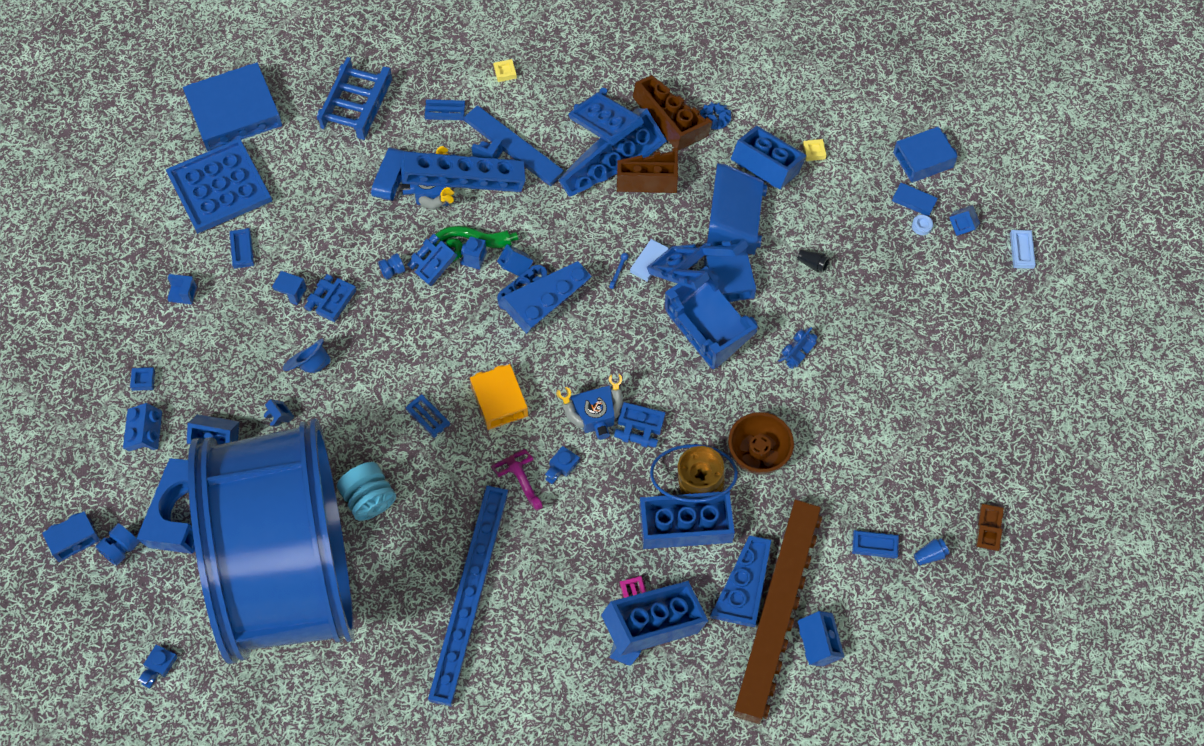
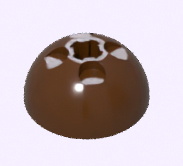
M754 412L741 417L734 423L729 433L728 446L733 460L739 467L752 474L766 475L778 471L789 461L794 449V438L788 425L779 417L769 413Z

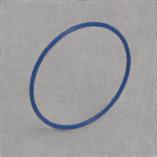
M687 444L673 447L661 453L651 465L650 477L653 485L667 497L683 502L697 503L717 499L733 488L738 477L734 461L726 453L711 447L730 461L734 468V479L731 485L720 494L703 499H685L671 495L658 486L653 475L654 467L661 457L674 450L706 445Z

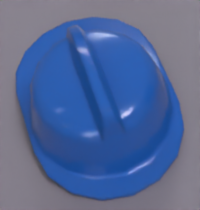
M319 339L310 347L291 357L284 364L283 370L289 371L299 367L308 373L321 371L331 361L330 356L322 346L324 339Z

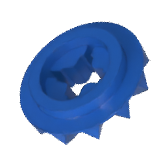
M711 102L709 105H704L700 111V115L703 118H709L713 121L711 129H722L730 123L731 110L727 109V105H721L720 102L717 104ZM713 111L719 114L718 119L713 115Z

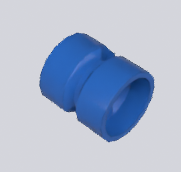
M119 523L109 532V538L104 537L95 546L115 566H118L126 558V552H131L140 543L132 533Z

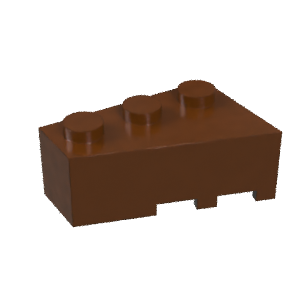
M678 147L672 148V151L667 153L654 152L653 156L644 158L640 155L617 160V192L677 193Z

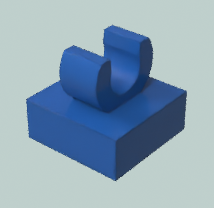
M270 399L265 404L268 411L265 412L264 417H274L270 426H279L281 422L289 423L294 418L283 401Z

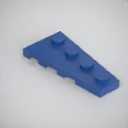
M749 535L710 618L755 628L771 540Z

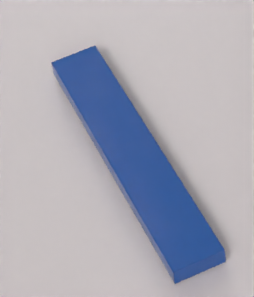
M478 105L464 116V121L491 142L494 138L502 140L504 152L515 160L524 161V167L550 187L564 174L563 169Z

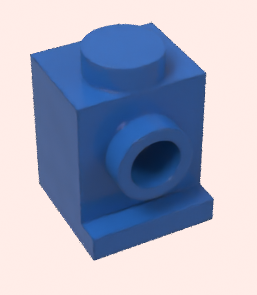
M470 236L469 240L462 246L461 255H463L461 265L480 270L487 254L486 241Z

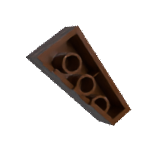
M650 75L635 82L632 98L641 109H648L662 134L674 148L678 147V151L709 136L713 121L699 115L700 111L686 105L683 98L673 95L670 92L671 89L654 76Z

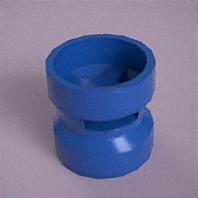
M398 253L391 255V258L387 260L382 259L378 261L380 270L386 280L392 278L394 274L405 272L403 262Z

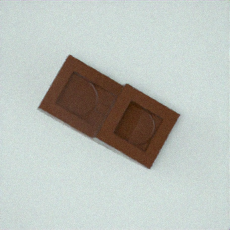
M980 504L976 547L999 551L1004 508Z

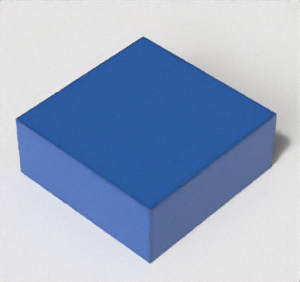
M132 368L131 390H153L154 368Z

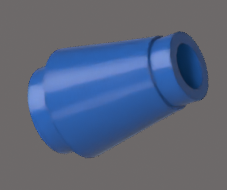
M934 538L914 553L913 556L918 565L921 566L945 559V556L949 554V550L942 538L937 540Z

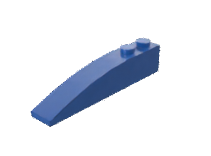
M634 109L632 111L642 117L644 121L642 125L615 145H611L600 138L561 176L558 181L569 197L617 174V160L640 155L643 158L648 157L667 141L648 109Z

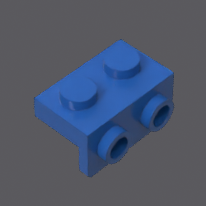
M148 403L129 408L126 416L123 449L133 451L147 447L151 450H157L162 410Z

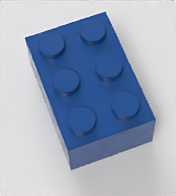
M755 126L737 141L731 160L740 167L749 170L755 176L764 179L773 187L781 190L799 174L807 155L762 128Z

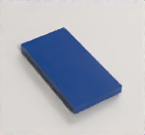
M599 92L568 114L572 121L611 145H615L644 123L642 117Z

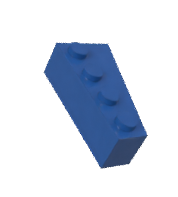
M577 261L504 295L499 304L527 334L584 286L592 276Z

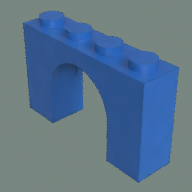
M169 458L136 538L148 548L193 554L195 546L192 526L187 523L171 522V511L174 504L181 496L189 492L188 460Z

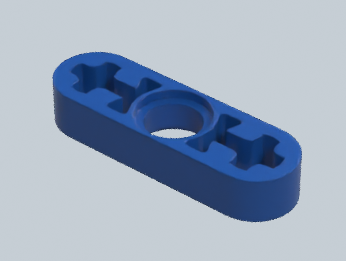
M534 265L501 290L497 296L499 307L504 310L499 301L504 295L517 290L519 284L528 285L531 283V280L534 282L541 279L539 276L534 278V273H541V278L547 276L546 268L542 265Z

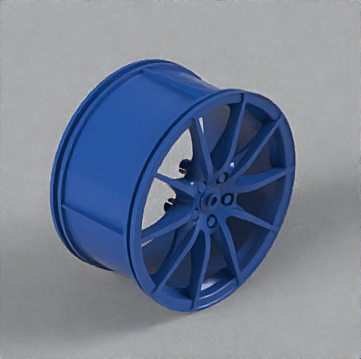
M311 419L310 425H308L307 421L300 422V427L221 445H218L213 437L205 438V440L203 438L193 439L188 456V488L193 539L209 621L224 661L227 664H233L239 660H248L253 649L330 639L340 643L343 642V637H345L347 642L354 641L353 606L343 532L331 466L318 419Z

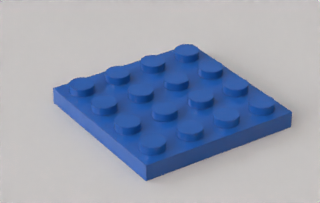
M240 138L165 169L197 234L272 202V198Z

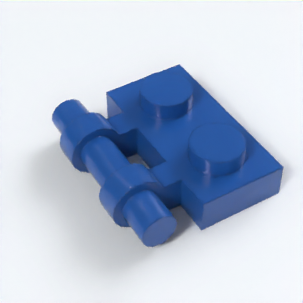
M434 233L429 239H425L424 245L417 253L414 252L412 254V259L407 263L412 270L419 265L415 273L429 286L435 283L458 256L442 241L435 246L440 238ZM431 250L432 252L423 260L424 256Z
M326 274L324 279H320L317 283V289L314 293L308 296L304 308L312 311L314 306H318L316 313L335 323L357 290L356 286L339 278L332 284L333 277ZM328 291V293L325 295V297H324V298H321V296L323 295V293Z
M624 402L618 419V425L625 426V430L616 429L614 437L622 439V442L625 443L630 441L641 444V447L647 448L650 446L656 448L658 439L650 438L651 433L660 435L665 412ZM632 428L644 431L643 436L631 433Z

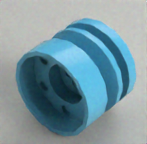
M366 462L352 468L337 483L338 491L344 501L348 502L347 505L350 511H352L354 518L358 521L368 520L387 510L396 499L394 490L391 489L389 482L385 481L382 470L375 462Z

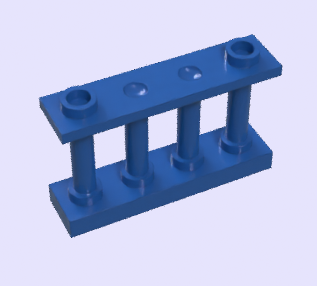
M347 57L344 64L340 65L339 74L322 109H319L317 113L320 128L325 129L328 121L353 127L357 138L365 140L393 80L391 68L383 66L381 72L376 75L353 69L351 58ZM350 76L375 82V85L371 89L347 84ZM342 91L368 97V100L362 105L339 98ZM335 106L361 112L359 119L354 120L332 114Z

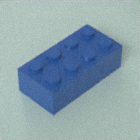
M730 491L717 499L697 503L678 501L667 496L640 497L639 511L643 549L733 543L735 532ZM721 492L674 496L685 499H703L715 496Z
M689 581L611 601L601 614L620 656L698 634L708 622Z

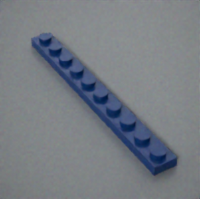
M486 486L428 697L429 702L452 707L509 494L506 489Z

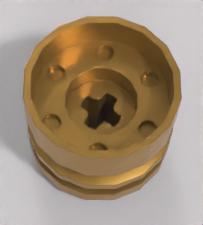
M694 446L680 456L677 468L679 489L682 494L723 491L725 484L724 462L717 451L711 447Z

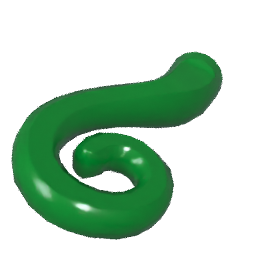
M466 226L446 227L435 234L440 238L435 246L440 241L443 242L448 239L446 242L447 246L455 248L454 252L458 256L453 262L461 258L463 244L460 240L452 237L469 239L471 236L486 241V247L505 248L507 244L511 245L512 241L518 240L516 232L509 234L508 230L497 233H486Z

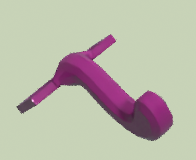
M526 449L490 466L498 477L509 472L513 473L517 477L530 505L536 511L543 508L541 499L534 493L523 471V465L534 460ZM524 454L528 456L526 459L520 462H517L515 460L517 457ZM504 464L509 466L500 472L496 470V468Z

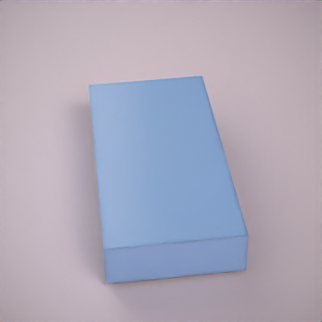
M1011 230L1013 268L1034 269L1036 264L1032 230Z
M651 239L630 268V273L648 282L652 275L649 274L647 266L669 248Z

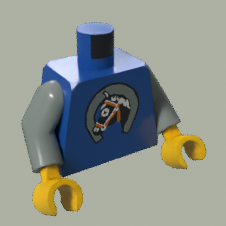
M440 146L436 150V154L449 155L446 153L448 149L444 146ZM402 184L403 195L415 194L417 205H422L432 210L441 206H448L449 203L454 201V198L451 196L454 194V191L449 187Z
M619 373V381L617 383H613L611 380L612 375H609L608 380L613 385V388H610L609 385L571 396V390L565 387L567 392L565 397L561 396L560 390L556 392L557 397L563 400L562 406L567 419L578 428H583L585 433L595 431L599 440L610 436L608 427L614 426V421L619 417L622 408V389L619 387L622 382V376Z

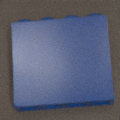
M258 62L183 87L207 151L239 138L242 140L282 126L279 113Z

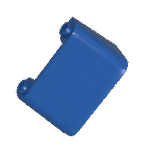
M717 163L707 243L712 242L713 246L722 245L723 241L731 240L732 244H738L741 239H746L748 245L746 248L747 253L755 255L756 247L760 248L762 236L758 235L762 196L766 197L767 185L764 184V180L726 164Z
M705 266L699 271H707L710 279L697 290L680 284L665 292V310L710 368L715 369L757 333L758 325L753 317L746 315L741 317L718 289L719 277L714 271L711 272Z

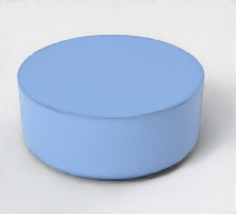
M918 215L912 222L913 231L919 235L929 234L933 227L932 219L926 215Z

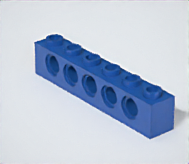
M411 151L404 152L401 161L402 184L521 192L526 181L524 161L514 159L505 160Z

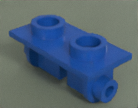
M812 327L804 331L800 329L793 336L794 342L788 344L781 351L783 355L778 360L779 362L786 360L789 368L798 367L805 358V355L800 350L802 349L807 354L817 343V336L809 333Z

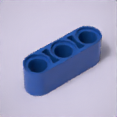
M392 147L388 148L372 185L371 195L373 197L393 201L402 180V157L404 152L408 151Z

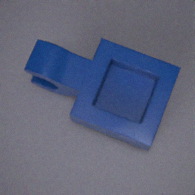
M562 446L549 461L551 468L546 472L545 475L547 477L545 480L553 485L561 474L567 477L579 463L580 457Z
M155 645L143 664L147 670L139 678V681L142 682L141 685L150 689L158 675L165 677L176 661L177 655Z

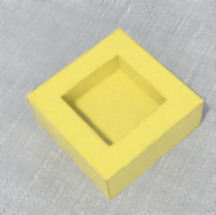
M512 59L493 63L498 82L517 79Z
M823 139L803 141L804 154L807 155L806 161L826 159Z

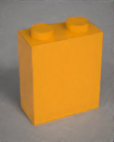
M510 364L506 366L500 365L491 371L479 372L470 377L471 388L487 430L528 417V407Z

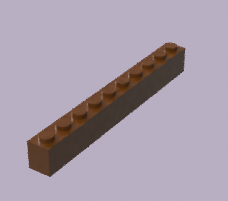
M794 500L733 712L734 717L759 725L762 718L767 719L770 705L766 704L768 696L773 697L777 684L772 681L774 674L779 675L783 662L779 660L780 652L785 653L788 639H784L786 631L791 632L794 618L790 616L792 610L797 611L800 597L796 596L798 589H803L806 579L805 576H802L803 569L809 568L812 556L808 555L809 548L814 549L817 536L813 535L815 528H820L823 517L819 515L821 508L819 506Z

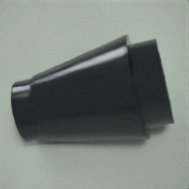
M801 249L797 256L798 261L817 273L819 271L824 272L830 260L825 253Z

